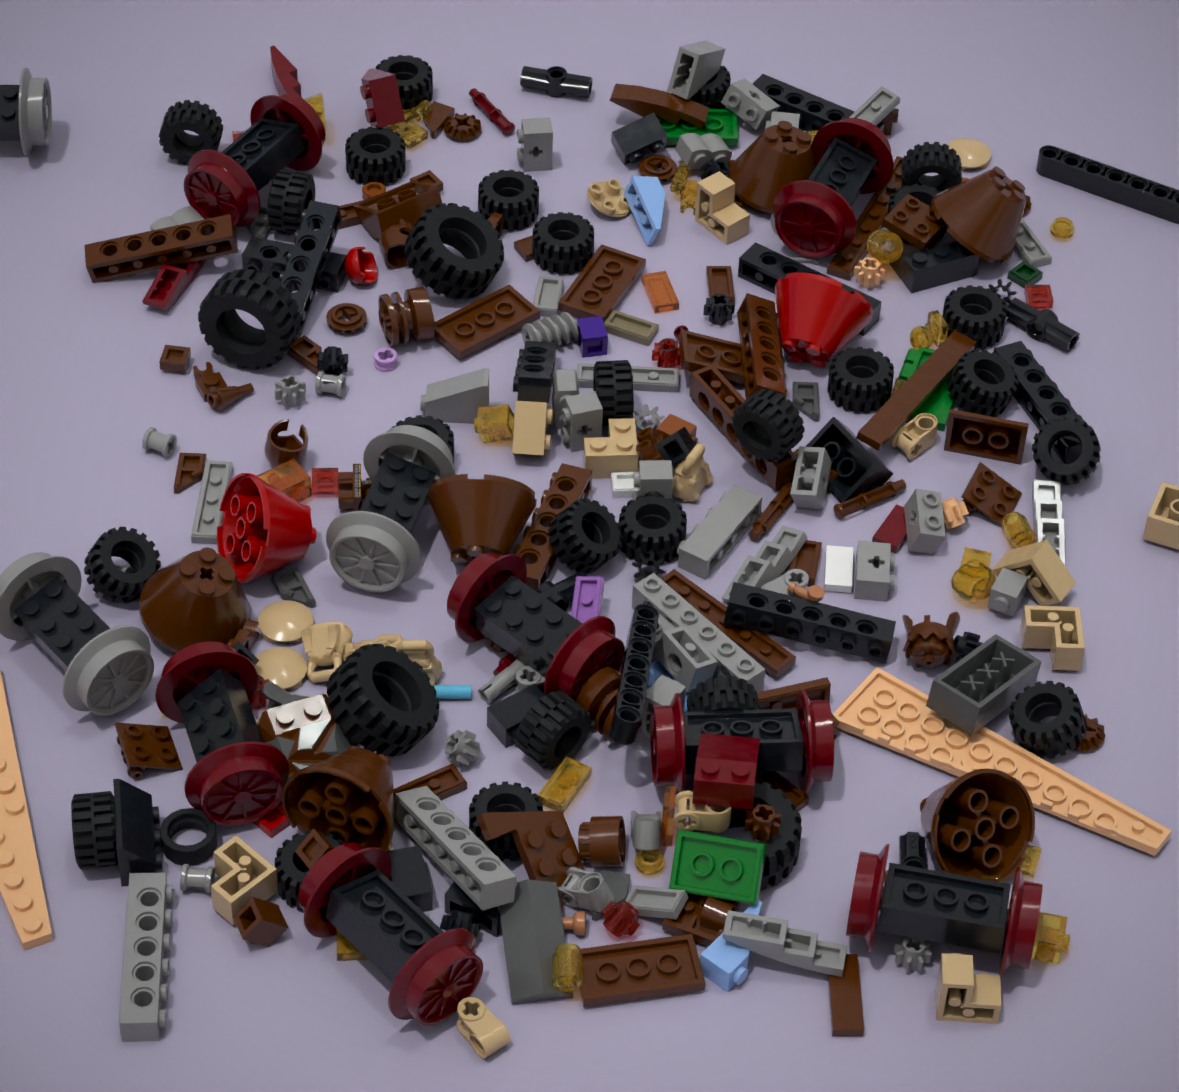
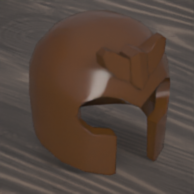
M404 219L399 220L400 224L392 225L385 229L379 239L382 257L385 263L393 269L408 266L404 248L406 246L405 241L413 226Z
M289 419L280 420L270 428L264 448L266 458L270 464L281 470H291L299 467L305 460L308 449V433L303 424L300 426L299 431L303 444L294 434L278 436L279 432L287 431Z

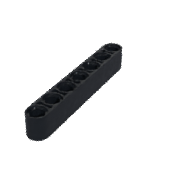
M1046 145L1040 148L1036 167L1039 175L1179 224V190L1055 146Z
M639 604L635 607L626 640L610 728L611 739L621 745L634 743L643 714L659 619V611L648 604Z

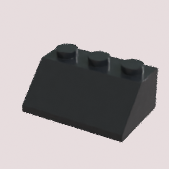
M956 241L890 259L889 264L911 293L977 276L980 257Z
M832 417L806 447L826 448L832 461L831 469L838 473L835 479L832 481L828 480L827 486L842 502L857 497L861 493L864 494L883 486L894 473L862 441L858 440L857 436L846 425Z
M113 779L116 849L122 887L129 886V873H157V871L163 870L162 854L156 853V847H161L160 829L155 830L154 824H160L159 806L153 807L151 794L121 779Z

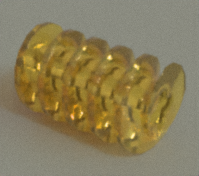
M880 229L874 231L868 237L867 250L878 261L892 263L902 255L904 249L903 242L895 233ZM889 243V246L884 248V250L880 248L881 245Z

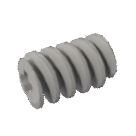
M562 312L559 315L555 314L550 318H543L541 321L536 320L532 324L527 323L522 327L524 345L526 341H553L556 343V347H560L561 339L565 344L570 343V336L575 342L579 340L577 323L568 312Z

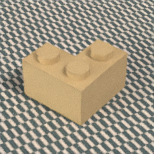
M719 171L697 182L695 221L728 245L749 234L750 214L734 203L735 183Z
M515 401L512 454L545 456V450L550 451L551 435H546L548 425H553L554 410L549 408L548 403Z
M635 418L608 419V437L584 438L583 464L584 469L592 471V479L611 478L612 472L638 471L639 454L636 451V445L638 444Z
M1048 540L1008 550L992 569L997 577L1002 568L1028 576L1027 587L1040 606L1060 603L1076 583Z
M1024 605L1020 625L1022 648L1050 649L1052 670L1080 671L1085 650L1080 607Z
M237 835L214 851L215 873L221 879L211 885L213 909L234 925L236 922L233 916L252 897L266 901L278 892L277 869Z
M942 953L935 988L936 1020L998 1024L1002 1006L1000 975L974 974L973 955Z

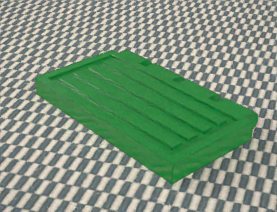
M919 347L918 350L913 348L908 350L891 397L935 350ZM951 374L913 413L906 423L921 413H930L938 420L937 430L944 432L949 419L950 409L953 408L955 400L950 398V392L947 390V382Z

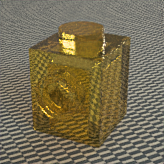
M509 404L478 407V416L474 419V429L476 433H479L484 443L513 440L514 414Z
M1039 912L1032 959L1059 964L1061 953L1068 952L1071 935L1065 934L1067 917Z

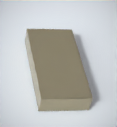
M612 310L604 322L607 333L649 346L659 331V325L616 310Z

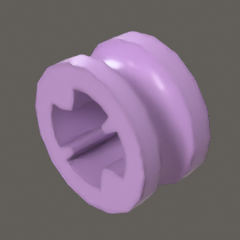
M383 347L375 351L374 365L377 370L390 372L397 367V353L394 349Z

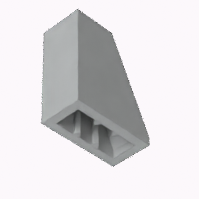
M708 41L679 47L667 91L684 99H690L720 70L725 48Z
M484 368L428 384L426 395H421L420 410L425 411V417L432 416L435 420L440 419L447 423L488 424L489 369Z

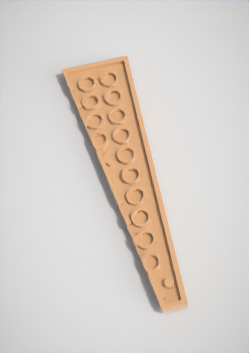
M878 667L833 713L840 722L836 727L842 731L854 734L955 776L961 777L971 771L987 768L1003 771L1021 782L1027 790L1034 808L1153 856L1157 855L1170 838L1172 831L990 729L983 726L973 735L961 729L956 724L926 707L927 694Z
M0 670V895L22 948L27 950L51 942L53 937Z

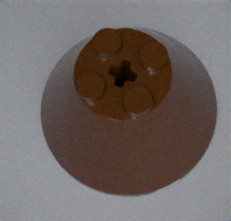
M779 121L778 125L768 127L730 166L728 178L735 183V195L747 205L773 214V203L778 192L789 183L808 180L817 166L811 145V135L793 127L788 121Z
M994 166L992 170H988L937 193L931 200V207L936 218L939 221L943 218L949 226L947 232L961 245L989 262L994 263L997 259L1002 260L1001 264H1005L1012 257L1026 205V197L1023 193L1025 187L1019 181L1009 179L1002 169Z
M468 474L448 476L435 481L428 489V500L451 554V561L458 564H469L478 556L489 552L495 553L500 557L507 555L535 509L537 502L535 492L527 485L510 478L484 474V479H468Z
M209 547L192 552L155 572L145 583L140 595L139 613L145 629L156 642L174 653L187 646L201 642L228 644L231 638L234 639L240 629L243 630L246 621L250 619L249 603L235 570L227 559Z
M350 746L342 753L297 771L287 781L282 792V806L288 822L292 828L297 826L303 834L304 831H312L314 828L323 831L324 835L329 833L335 835V840L341 839L344 844L352 842L360 844L364 849L377 847L386 851L393 837V774L389 767V759L382 754H375L356 746Z
M987 768L971 771L935 790L928 798L923 799L920 804L922 829L939 866L945 873L1002 882L1010 877L1017 867H1020L1024 861L1022 856L1028 842L1033 841L1035 813L1031 798L1020 781L1000 770Z

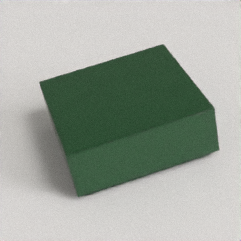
M1022 261L1008 272L1007 278L1027 290L1042 279L1043 272Z

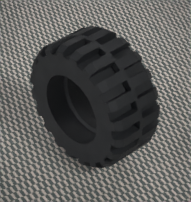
M443 203L429 207L421 214L405 241L406 261L409 268L413 269V275L416 279L419 278L422 281L421 284L426 288L430 287L434 293L438 295L444 294L446 298L454 299L457 297L460 300L467 299L468 297L473 298L483 293L500 270L504 261L502 240H499L500 235L498 231L492 228V223L488 219H483L481 217L482 214L479 212H473L464 205L459 207L455 203H449L446 206ZM444 244L457 249L465 258L453 254Z
M244 269L234 270L218 279L200 304L198 321L201 334H205V342L208 346L211 345L214 348L213 352L216 355L223 356L225 358L224 361L230 364L233 362L237 364V367L243 369L249 367L250 370H259L260 368L272 367V365L282 360L300 333V322L302 319L300 311H297L299 306L296 299L291 298L292 293L288 288L284 289L281 286L282 283L277 279L269 278L270 275L264 272L259 274L256 270L247 269L246 272H244ZM235 309L245 311L254 316L262 324L264 330L248 325L240 318Z
M383 644L361 646L331 674L327 684V702L329 708L333 710L332 717L335 721L339 722L342 732L344 734L347 733L352 738L351 741L356 745H362L365 750L375 751L376 754L395 757L409 752L435 727L439 716V699L435 698L437 692L435 687L431 686L430 678L420 670L421 666L416 661L412 662L404 652L399 653L396 651V648L391 646L384 647Z
M755 782L753 809L757 804L773 806L775 814H781L782 818L779 836L773 835L768 842H758L767 844L760 891L767 889L769 884L773 887L782 882V877H788L793 871V866L796 865L799 857L802 819L800 813L796 810L794 802L790 798L786 800L784 792L780 789H772L773 786L766 782H763V784ZM732 808L729 828L745 827L747 810L753 811V809ZM692 830L693 832H699V833H705V834H711V835H717V836H723V837H725L724 835L721 834V832H720V833H715V832H711V831H696V830Z

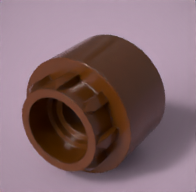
M592 816L590 822H583L579 826L578 848L579 856L583 862H591L593 868L624 866L626 858V832L623 816Z

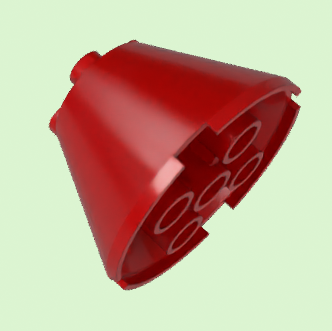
M795 272L788 273L786 278L782 280L779 278L775 285V296L781 345L783 350L789 354L788 359L797 364L807 362L816 367L825 368L827 363L870 323L873 309L867 299L856 290L852 294L841 288L843 283L817 274Z
M241 473L231 480L220 504L219 510L224 511L222 527L217 526L218 554L227 559L235 570L239 582L247 583L296 560L303 559L310 544H314L317 537L316 529L312 527L310 506L299 503L254 474Z

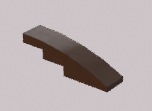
M615 84L609 100L642 117L655 113V115L676 125L681 118L700 128L706 122L709 107L669 92L626 84Z

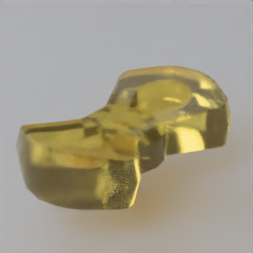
M423 100L418 106L403 110L405 121L401 123L407 124L413 118H416L417 121L421 120L420 115H427L432 110L431 104L427 100Z

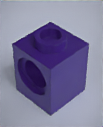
M602 316L577 319L579 340L577 342L582 358L607 355L608 334Z

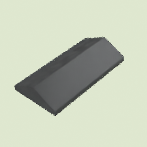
M529 879L517 882L514 902L498 906L512 1004L573 998L557 882Z

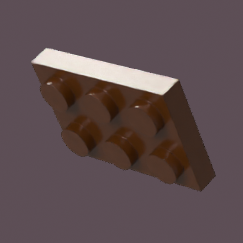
M681 329L678 336L681 369L694 372L713 364L727 380L744 384L741 347L739 343Z

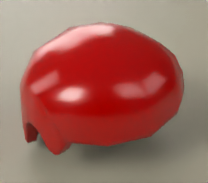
M354 247L348 251L345 257V271L349 279L358 285L374 283L377 280L378 272L372 252L362 251L365 247Z

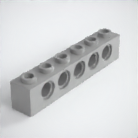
M655 573L633 585L632 609L634 610L639 604H648L655 607L676 628L685 625L718 661L712 676L713 679L718 678V676H736L738 680L741 678L747 680V684H752L755 691H763L765 668Z
M427 786L395 793L394 819L481 910L514 902L515 888L517 887V878L514 872Z
M129 873L119 1019L122 1042L160 1041V1028H166V1009H161L162 1002H167L168 987L167 984H163V977H169V959L164 958L165 952H170L171 944L170 933H166V927L172 926V911L167 909V903H173V885H167L166 873Z

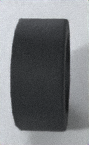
M194 808L177 810L167 816L160 827L162 851L166 858L175 864H200L214 854L218 845L216 823L210 821L205 816L203 810ZM187 828L199 829L206 833V837L194 845L184 846L171 840V837L176 832Z

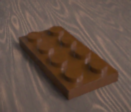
M601 244L558 302V310L568 312L580 318L602 316L603 322H605L612 310H615L646 267V259Z
M507 285L434 322V337L456 357L462 359L521 329L524 324L540 319V310L511 285Z
M693 934L572 950V958L583 1007L705 989V980Z

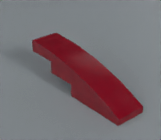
M271 46V68L278 95L292 94L302 98L297 69L275 46Z
M206 259L176 266L163 264L142 300L143 304L167 310L188 288Z

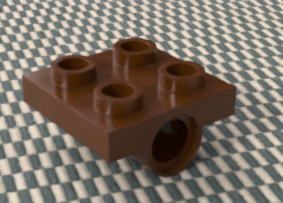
M907 194L884 218L881 226L924 250L925 248L930 249L940 231L947 223L943 218L940 221L936 218L932 207Z
M687 893L688 900L677 920L665 918L662 930L675 935L693 934L695 942L710 946L724 932L728 910L738 912L741 902Z

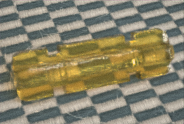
M681 162L677 167L670 187L671 192H675L676 195H680L685 189V184L691 168L687 167L684 162Z

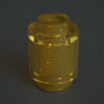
M1011 512L1004 516L1002 519V531L1012 549L1035 542L1036 535L1024 515L1019 512Z
M575 944L558 945L552 955V984L562 992H573L583 985V954L580 952V947Z

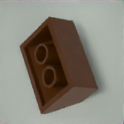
M413 180L353 205V208L370 235L380 239L385 229L392 225L400 224L399 220L404 219L407 223L410 222L414 227L426 209L442 204L439 188Z
M950 409L944 450L1021 465L1029 424Z

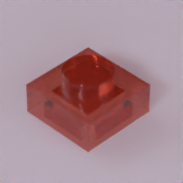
M1025 285L1024 295L1026 304L1035 309H1051L1053 307L1054 300L1050 285Z
M312 468V494H338V468Z

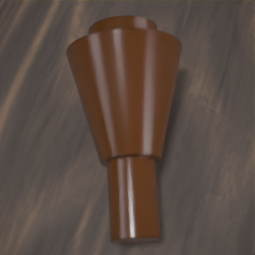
M251 383L238 387L212 386L209 388L207 401L210 407L219 412L241 396L253 393L254 387Z

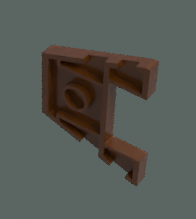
M562 811L487 812L476 816L485 841L511 832L529 880L557 882V887H561L567 877L566 872L570 867L579 869L584 867Z

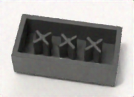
M995 634L933 679L926 707L973 735L1007 709L1011 702L1016 701L1015 696L1018 693H1024L1025 687L1030 686L1031 688L1035 686L1042 661Z

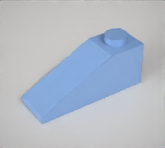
M632 176L624 191V195L646 245L651 246L661 229L665 191L658 177Z
M759 900L758 904H751L743 913L761 915L762 902ZM722 933L700 954L703 976L726 992H729L736 984L740 985L746 979L752 951L724 939Z

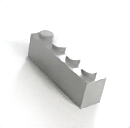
M735 484L728 493L724 492L715 508H710L701 524H696L688 539L682 540L677 549V555H679L678 567L706 580L760 517L762 497Z

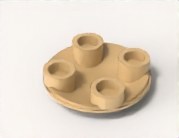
M956 138L947 143L949 149L953 148L956 151V155L960 156L962 171L966 170V168H986L988 166L991 151L983 142L973 138Z
M609 179L608 182L598 181L590 184L587 190V197L598 211L612 217H623L631 211L624 195L625 190L621 188V183L618 180Z
M283 600L274 602L261 611L258 617V627L266 642L302 643L301 631L313 625L314 620L311 611L305 605L296 601Z
M274 647L266 649L256 656L259 659L255 665L258 674L257 686L261 691H263V687L268 681H272L284 690L298 689L302 686L303 679L307 673V662L296 650L286 647Z

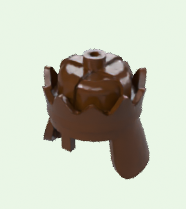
M951 613L946 626L930 622V615H924V622L913 626L912 619L908 615H903L902 619L907 632L906 643L903 649L906 659L911 658L916 668H920L921 665L935 668L942 663L948 667L951 656H955L953 637L960 623L959 613Z

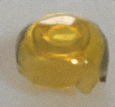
M979 563L978 567L964 564L954 573L951 585L952 589L962 600L969 603H977L990 596L991 587L996 579L994 572L982 563Z

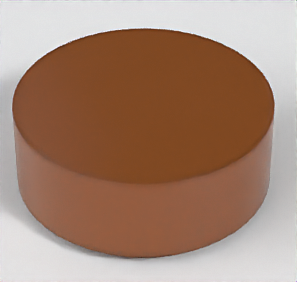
M379 182L365 184L362 187L363 200L386 192V187Z

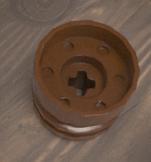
M423 286L405 290L404 302L398 292L391 293V298L388 294L379 295V322L387 344L390 347L397 346L399 341L402 344H407L409 331L416 342L434 338L435 325L432 307Z
M605 667L594 673L583 684L576 696L575 702L590 713L592 719L591 726H595L598 733L603 735L609 742L616 743L610 737V728L620 673L613 667Z

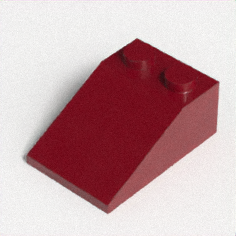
M374 68L369 69L361 78L362 86H360L362 98L366 100L367 109H365L367 122L377 128L404 122L396 75Z
M701 733L694 774L693 804L753 809L760 738Z

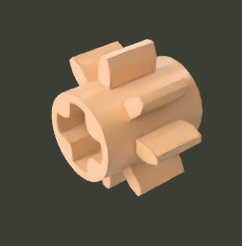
M872 257L859 260V266H855L854 277H858L857 283L865 288L879 286L880 281L885 278V269L881 268L882 262Z
M956 497L942 501L944 523L947 529L965 523L963 516L969 514L965 502L961 501L958 503Z

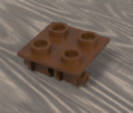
M980 462L961 497L969 514L978 509L1004 528L1022 493Z
M115 722L114 725L118 734L116 740L121 746L123 761L125 764H128L127 773L135 780L142 778L146 768L182 770V765L168 726Z

